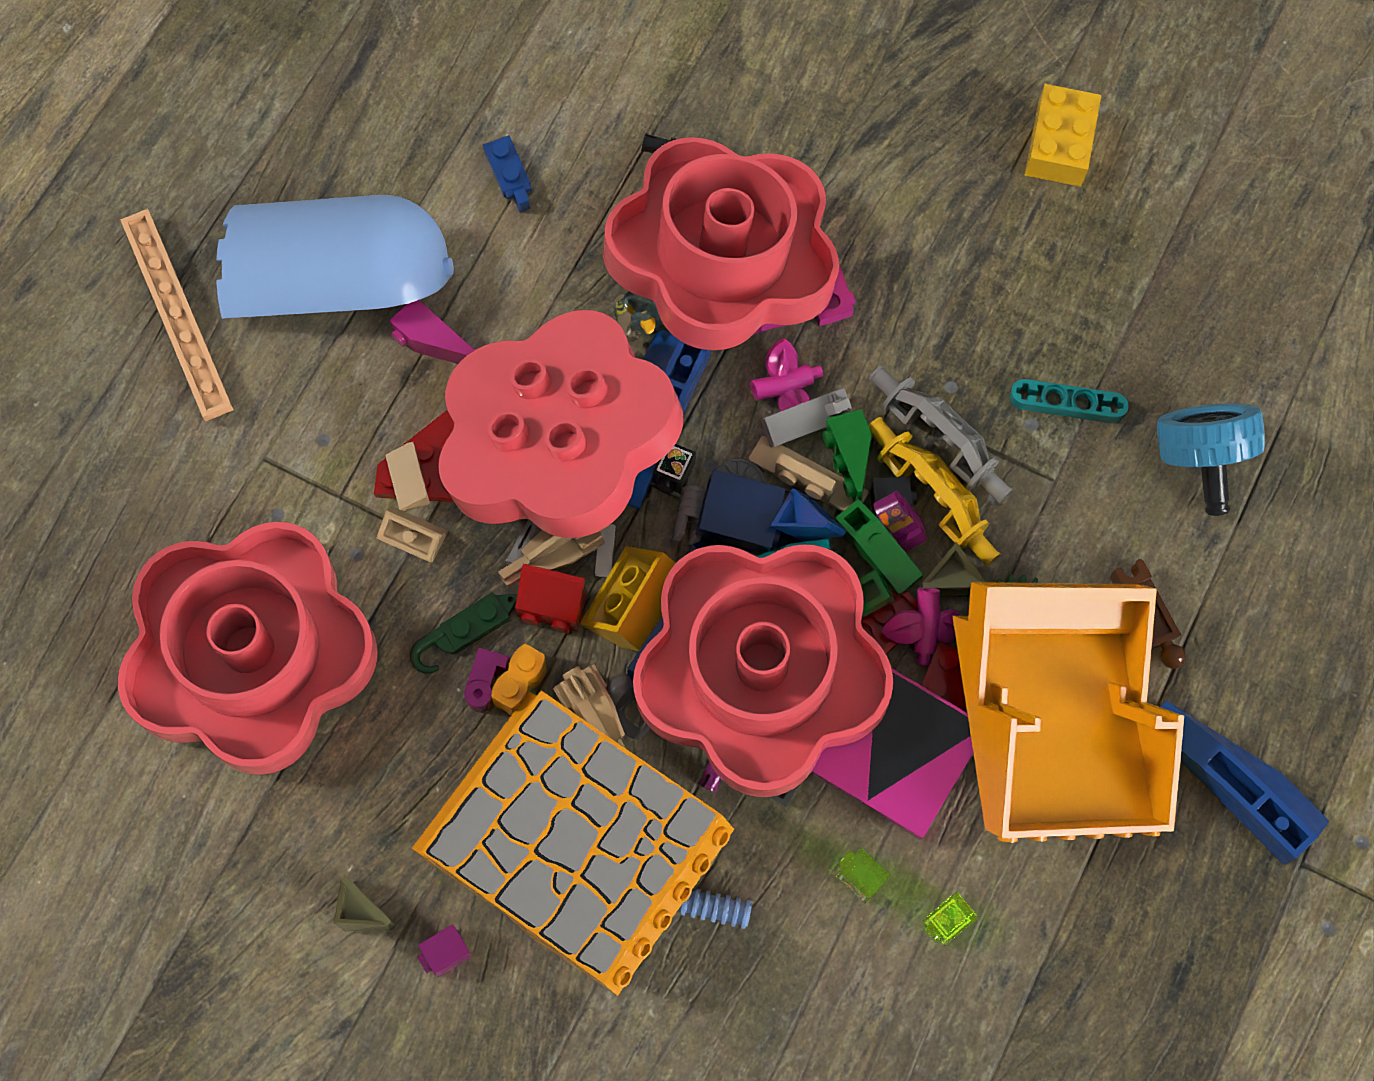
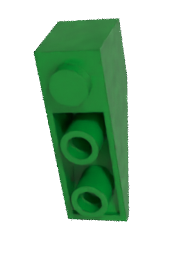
M861 409L827 418L826 431L822 433L825 447L832 449L834 454V468L837 474L842 473L844 478L843 488L848 499L852 498L853 502L857 499L862 502L872 435Z
M859 499L835 518L846 530L843 537L874 570L882 574L884 580L899 596L923 577L922 572L881 521Z

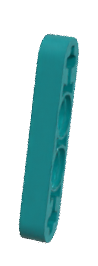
M1030 379L1016 381L1009 394L1011 404L1021 410L1107 423L1121 421L1129 407L1127 399L1122 394ZM1021 389L1026 390L1028 395L1026 400L1021 399V394H1019ZM1038 391H1041L1039 402H1036V394ZM1050 392L1057 393L1061 397V404H1049L1046 400V394ZM1079 397H1085L1090 400L1092 407L1088 410L1080 409L1076 405L1075 400ZM1098 400H1101V403L1099 405L1101 406V408L1099 411H1096V408L1099 403ZM1110 403H1115L1118 409L1116 413L1111 412Z

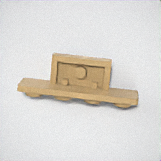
M761 436L749 456V461L764 471L778 477L785 484L795 486L805 491L810 497L821 500L842 512L854 503L853 499H848L843 488L844 478L781 444L770 447L766 436ZM866 489L863 491L862 503H864L869 493Z

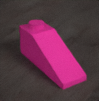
M420 300L408 303L389 320L393 331L391 335L394 340L402 347L407 345L414 352L459 364L468 354L475 351Z

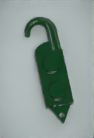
M492 592L441 623L440 627L413 644L410 651L412 666L424 674L438 671V665L425 666L422 664L420 655L423 651L436 644L446 653H459L510 621L509 615L516 604L517 594L495 595Z

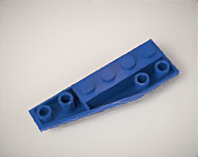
M668 330L656 331L643 360L658 366L669 377L684 415L708 364L712 350H703L689 346L674 337ZM657 463L637 474L632 496L627 504L628 506L640 509L653 481V471Z
M1166 701L1160 706L1184 715L1180 760L1283 865L1295 860L1319 837L1329 823V820L1281 772L1172 703Z

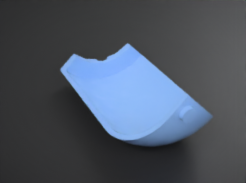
M369 195L234 205L223 222V226L227 230L225 238L218 241L216 261L222 262V279L216 280L222 319L370 310L403 305L436 293L448 282L454 272L453 260L448 258L443 234L434 219L417 204L393 195Z

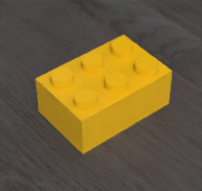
M1044 84L1037 106L1025 176L1079 187L1082 186L1089 168L1101 95Z

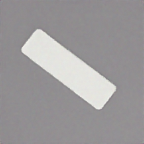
M610 524L600 531L605 543L597 548L595 576L608 577L612 570L615 525Z

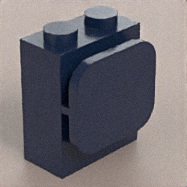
M714 469L708 479L695 535L715 540L718 544L739 548L746 552H768L772 546L776 547L779 542L781 531L770 525L786 500L784 499L786 489Z

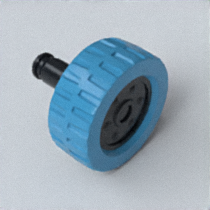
M1240 403L1209 404L1175 410L1162 415L1157 421L1158 446L1162 461L1173 466L1201 467L1204 501L1207 505L1205 512L1211 516L1229 513L1226 465L1254 458L1264 451L1265 431L1261 409L1254 405Z

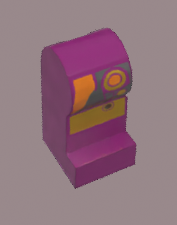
M894 491L873 503L879 520L888 528L905 552L927 541L923 520L898 491Z
M478 648L464 692L465 700L472 710L485 712L494 704L491 697L492 689L499 672L504 673L508 671L509 656Z

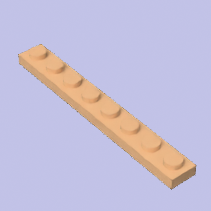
M146 209L120 219L203 419L206 422L233 411L232 404L151 213Z

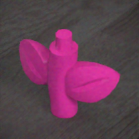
M783 338L771 346L765 358V365L771 377L751 380L750 387L756 401L777 397L779 410L782 411L811 400L809 394L803 388L814 384V379L823 377V370L820 365L812 368L808 364L798 367L796 350L789 341Z
M921 587L917 591L918 612L915 610L898 612L882 626L881 632L887 638L897 643H914L913 651L918 653L917 663L929 665L930 654L935 653L937 640L942 643H949L956 639L953 616L961 615L953 609L940 611V590Z

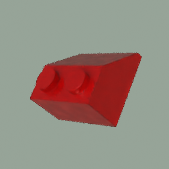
M523 563L515 606L517 617H520L522 622L537 626L539 623L551 625L553 630L562 633H569L570 630L578 632L587 601L585 578Z

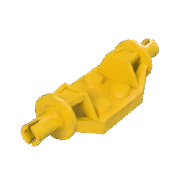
M882 417L873 420L868 426L872 436L883 447L877 456V460L880 463H886L896 477L910 476L914 472L922 483L929 484L936 492L934 493L936 500L945 508L949 506L951 509L938 524L954 543L957 542L961 549L969 546L984 563L985 567L993 563L1001 553L983 535L990 523L986 519L980 520L977 498L966 488L963 482L937 453L910 444L912 434L909 431L896 436L883 421ZM897 455L907 460V462L902 466L894 456ZM955 521L959 527V530L953 524Z

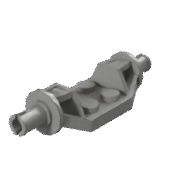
M879 366L870 375L869 380L887 395L882 405L886 412L891 410L905 425L913 424L921 417L932 428L937 426L944 433L942 438L955 449L959 447L961 449L949 467L968 483L966 488L969 491L981 485L999 504L1012 493L1013 489L994 473L999 460L996 457L991 460L989 459L984 438L941 397L913 390L912 387L915 384V380L911 377L899 383L883 366ZM902 401L913 407L907 412L898 403ZM966 461L969 464L973 474L963 465Z

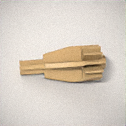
M541 530L521 549L524 556L498 571V574L504 584L509 587L520 580L523 563L553 571L569 566L604 545L603 535L599 531L579 538H563Z
M595 664L590 665L584 670L577 666L563 674L564 681L553 688L562 705L626 748L621 740L625 733L616 708L606 690L607 685Z

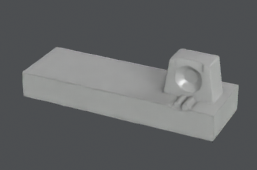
M841 388L766 416L760 420L770 447H775L825 428L827 418L852 412V407L845 389Z

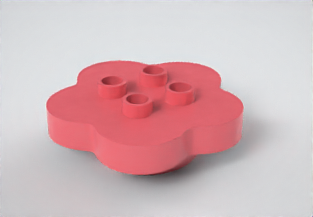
M695 137L680 138L658 148L646 164L642 189L620 201L610 212L605 224L603 260L611 277L631 293L651 299L656 304L658 314L664 326L674 337L689 346L703 350H724L735 347L748 340L764 324L793 325L816 317L829 304L839 272V258L836 248L830 238L820 228L826 205V194L823 184L816 173L806 164L789 156L772 153L746 157L740 156L726 146L708 139Z
M571 311L546 322L526 340L499 341L482 346L468 354L455 367L449 377L445 390L446 407L454 421V429L446 440L440 454L439 475L444 487L463 514L475 521L487 524H502L519 519H529L540 529L554 536L563 538L588 536L606 528L621 515L632 496L637 474L661 460L676 444L683 427L682 406L666 373L653 363L635 357L624 330L616 320L598 311Z
M269 522L244 531L226 545H216L202 541L176 543L160 550L145 563L136 578L132 593V606L139 627V635L128 649L121 663L118 675V692L126 712L153 736L177 743L202 741L222 762L237 771L254 775L270 774L287 768L306 752L316 735L323 713L349 702L366 687L376 667L377 643L374 633L361 610L352 601L337 593L335 569L321 542L311 532L298 525L287 522Z
M713 545L696 549L682 557L672 567L663 585L661 594L663 629L646 645L635 666L633 677L634 694L643 720L657 735L669 742L702 749L717 775L727 785L741 793L755 797H772L797 787L812 772L824 749L853 743L872 732L883 719L893 690L891 665L884 650L861 625L864 602L863 591L854 569L837 553L815 545L787 547L764 558L756 557L739 548Z

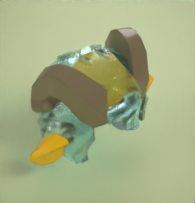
M630 291L615 298V318L624 330L629 342L638 340L642 334H651L663 324L656 304L651 299L636 295Z

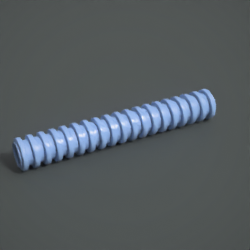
M696 888V891H692L688 900L678 909L681 916H685V913H688L691 918H695V915L701 916L700 920L710 918V922L715 923V920H719L722 925L728 922L731 923V927H735L738 924L741 925V929H745L746 926L748 927L752 904L751 900L748 899L746 902H742L739 897L733 900L730 895H726V898L720 897L721 893H716L715 896L710 895L711 891L707 890L706 893H701V889Z

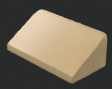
M414 442L406 443L386 454L400 512L430 504Z
M393 507L386 510L376 539L432 563L448 531L404 511L400 512L399 509Z

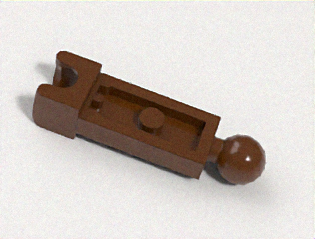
M1138 559L1131 567L1133 577L1127 576L1122 568L1115 569L1110 576L1113 584H1141L1156 588L1151 580L1152 575L1142 559ZM1156 591L1151 650L1161 646L1162 663L1171 669L1179 668L1184 664L1186 654L1181 646L1173 643V640L1179 638L1181 633L1161 596Z

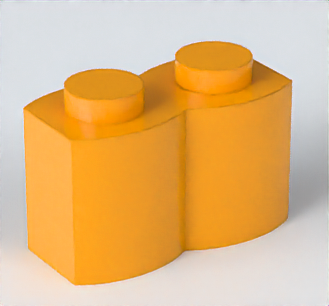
M526 643L514 652L509 662L508 671L504 672L493 686L491 697L495 707L512 715L526 695L540 684L547 669L543 653Z

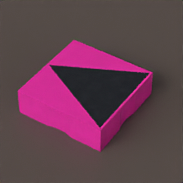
M891 668L893 674L892 695L886 713L878 726L858 741L824 749L811 774L847 796L860 800L876 810L883 818L922 840L973 754L968 714Z

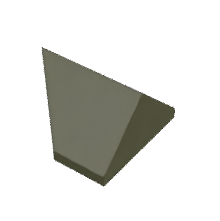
M956 542L924 580L921 587L939 589L940 597L970 596L971 582L986 581Z
M346 875L340 880L334 924L345 932L392 930L396 926Z

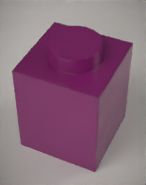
M453 924L418 945L422 954L418 955L417 958L427 974L433 971L437 977L442 976L473 957Z

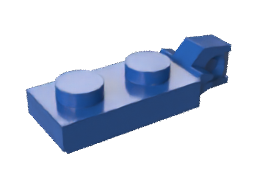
M510 135L483 144L484 153L503 197H506L507 200L514 198L519 212L531 209L529 205L530 200L527 195L528 192L532 191L530 181Z

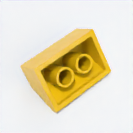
M625 546L581 620L580 625L622 648L639 651L662 617L661 594L668 573L676 563L664 552Z

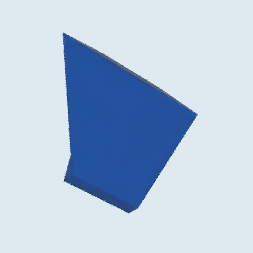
M794 488L787 496L770 525L803 542L840 537L846 532L816 501Z

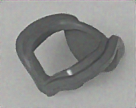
M629 674L616 675L608 682L606 690L613 700L624 733L630 738L638 740L650 728L646 722H644L641 728H638L625 717L624 710L626 706L636 699L633 677Z

